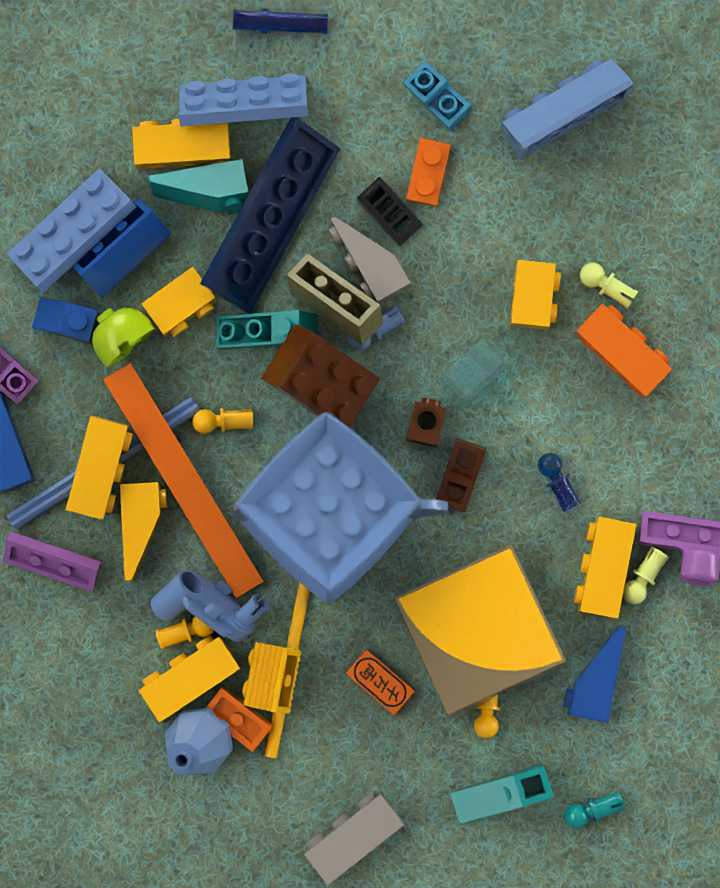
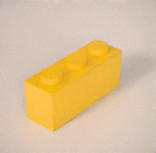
M174 119L168 125H159L158 121L140 122V126L132 127L134 165L137 170L204 166L231 161L228 123L180 126V119Z
M93 415L90 416L66 506L67 511L102 520L104 519L105 512L112 514L116 495L110 493L113 482L120 483L125 464L119 463L121 452H128L133 433L127 432L129 425Z
M600 516L596 517L595 523L589 522L586 541L591 542L589 554L583 553L580 565V572L585 573L583 586L577 585L574 596V604H579L578 611L618 619L637 524Z
M209 635L195 645L198 651L189 657L182 653L169 662L171 669L162 675L157 670L142 680L144 687L138 691L159 723L242 668L221 636L214 639L212 635Z

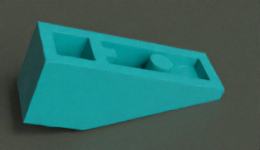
M243 159L149 176L154 197L220 213L239 212L249 195Z

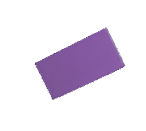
M0 348V390L18 405L38 380Z

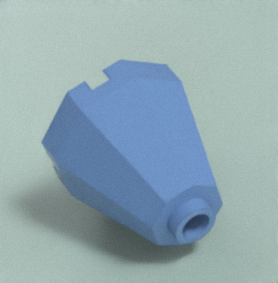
M209 707L183 709L165 731L168 766L179 775L215 773L233 751L230 724L224 719H218L215 716L216 713Z

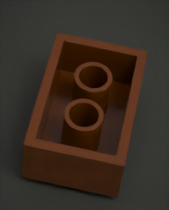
M294 324L261 378L317 417L323 413H330L349 429L380 378L319 335L297 324Z

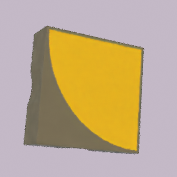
M512 544L394 597L449 719L490 701L496 695L509 688L528 684L566 666V659Z

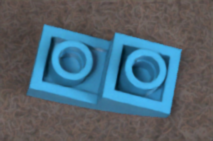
M426 61L403 82L404 86L450 132L473 110L471 104L450 87L448 81Z

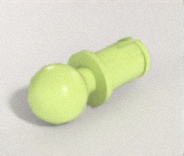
M595 262L585 264L582 267L580 279L585 286L590 288L599 286L602 288L599 293L601 296L606 294L628 309L632 301L623 296L622 292L633 299L638 293L637 290L614 278V273L608 278L605 276L603 267Z
M654 547L650 548L642 564H640L637 570H633V573L637 575L636 579L628 581L624 586L622 597L627 603L637 605L645 600L647 595L646 585L648 583L653 586L655 585L654 580L669 559L666 554Z

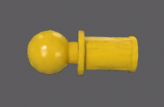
M220 408V414L215 415L211 410L203 409L194 414L192 423L195 430L201 434L211 433L216 427H221V433H225V430L253 429L252 409L224 411L223 408Z
M195 616L191 623H187L186 618H183L181 623L160 630L157 629L155 632L162 650L165 647L186 640L189 643L193 642L192 635L195 634L200 637H208L215 630Z
M498 695L490 701L475 707V709L481 710V715L474 722L475 732L481 738H491L498 732L499 723L494 716V711H500L501 708L497 707Z

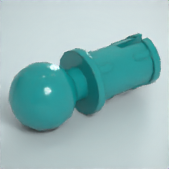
M617 791L593 801L589 798L588 806L581 804L570 805L565 811L564 819L569 827L581 829L593 817L595 822L599 823V819L626 811L620 792Z

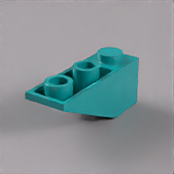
M293 310L216 317V348L281 347L294 324L318 335V315L316 313Z
M541 763L450 793L460 824L525 807L554 797L544 765Z

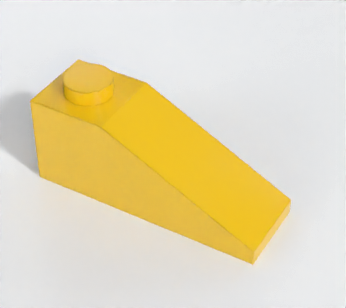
M161 483L120 484L125 581L135 580L161 520L162 508H168L167 489H161Z

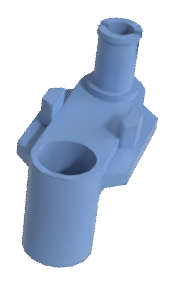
M188 569L181 570L151 599L152 610L161 620L173 622L185 610H188L221 636L228 637L236 642L243 641L253 632L254 622L269 610L270 605L265 597L257 603L262 595L254 594L245 605L240 607L239 603L228 595L232 590L226 582L219 581L214 585L201 574L198 575Z

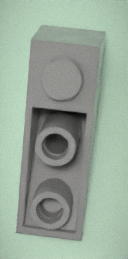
M335 216L330 219L333 227L328 231L337 246L343 244L348 255L344 259L351 272L354 274L358 271L364 282L360 284V287L364 294L374 299L378 304H381L411 286L410 280L394 254Z

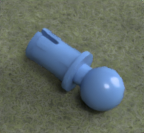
M396 305L382 313L383 324L363 345L347 335L350 347L360 351L367 349L373 337L377 336L379 340H382V335L402 323H406Z

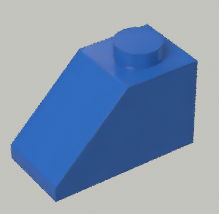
M40 297L32 328L93 345V332L99 325L96 319L101 314L97 310L73 303Z

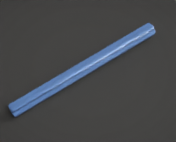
M190 397L163 414V417L171 430L193 417L200 408L196 401ZM136 433L132 435L128 452H121L119 463L144 448ZM76 471L9 513L7 519L14 529H19L69 497Z

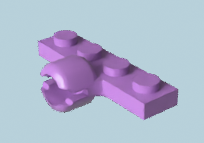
M649 511L641 513L639 545L674 549L681 552L680 577L686 583L697 586H711L718 581L720 572V522Z

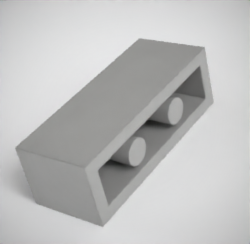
M372 792L367 794L356 803L359 807L357 811L350 816L347 812H344L331 823L334 829L324 836L319 832L305 843L308 847L304 851L305 857L327 885L404 826L402 819L381 792L376 796Z

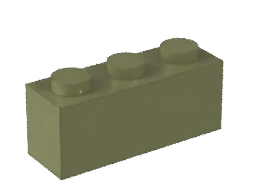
M308 253L286 275L292 296L359 344L363 345L383 324L380 304Z

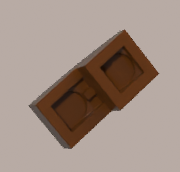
M456 438L436 500L447 501L448 507L463 512L466 511L486 447Z

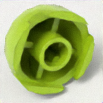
M124 307L115 312L112 308H109L96 319L99 325L93 332V348L103 364L110 368L128 356L131 350L139 343H144L156 331V328L141 311L134 308Z

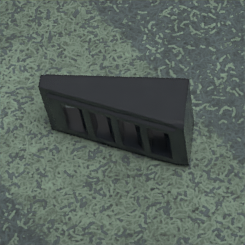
M378 177L357 197V202L399 247L423 226L381 177ZM381 190L384 195L372 205L369 200ZM390 199L393 204L380 215L378 210ZM399 209L402 214L389 225L386 220ZM408 218L411 223L402 232L397 234L395 229Z

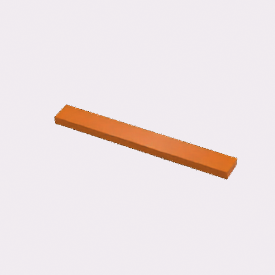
M129 363L104 378L103 381L227 584L230 585L235 597L238 598L264 582L132 364Z

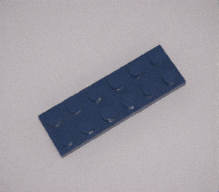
M290 118L200 285L240 310L251 314L341 148L299 118Z

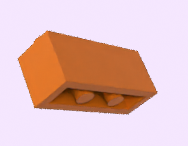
M602 303L576 330L574 335L635 393L644 399L672 370L668 365L670 360L659 349L656 348L653 351L644 343L647 338L637 328L632 327L629 329L621 321L624 317L612 305L606 307Z

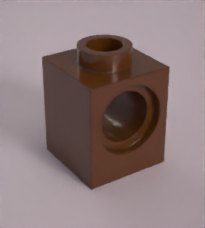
M422 398L421 402L415 401L406 441L437 448L446 408L440 407V401L429 398ZM423 413H429L434 416L436 425L430 430H423L418 425V417Z

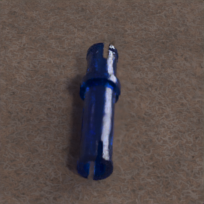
M262 8V11L237 9L233 11V30H261V34H267L268 31L327 34L328 14L268 12V8Z

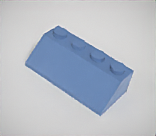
M599 59L585 68L586 73L577 79L572 75L558 84L559 89L555 92L548 94L545 91L534 97L530 101L532 105L521 111L520 107H517L503 116L505 121L502 122L500 129L518 159L521 160L627 98L634 85L631 78L612 59L604 63Z

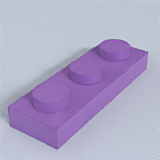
M11 531L6 539L2 560L4 563L93 592L96 586L101 561Z

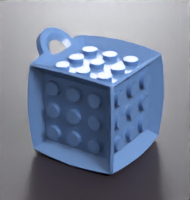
M330 413L320 415L290 441L262 470L233 507L235 518L241 521L260 545L288 573L327 605H332L335 600L351 588L385 554L413 519L449 513L447 501L418 498L406 482L373 448Z

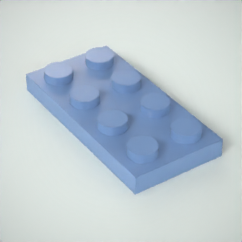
M288 73L281 77L266 78L264 76H254L247 80L226 78L218 82L203 83L192 81L185 85H180V126L308 116L305 75Z
M99 168L6 254L32 283L44 293L137 206Z

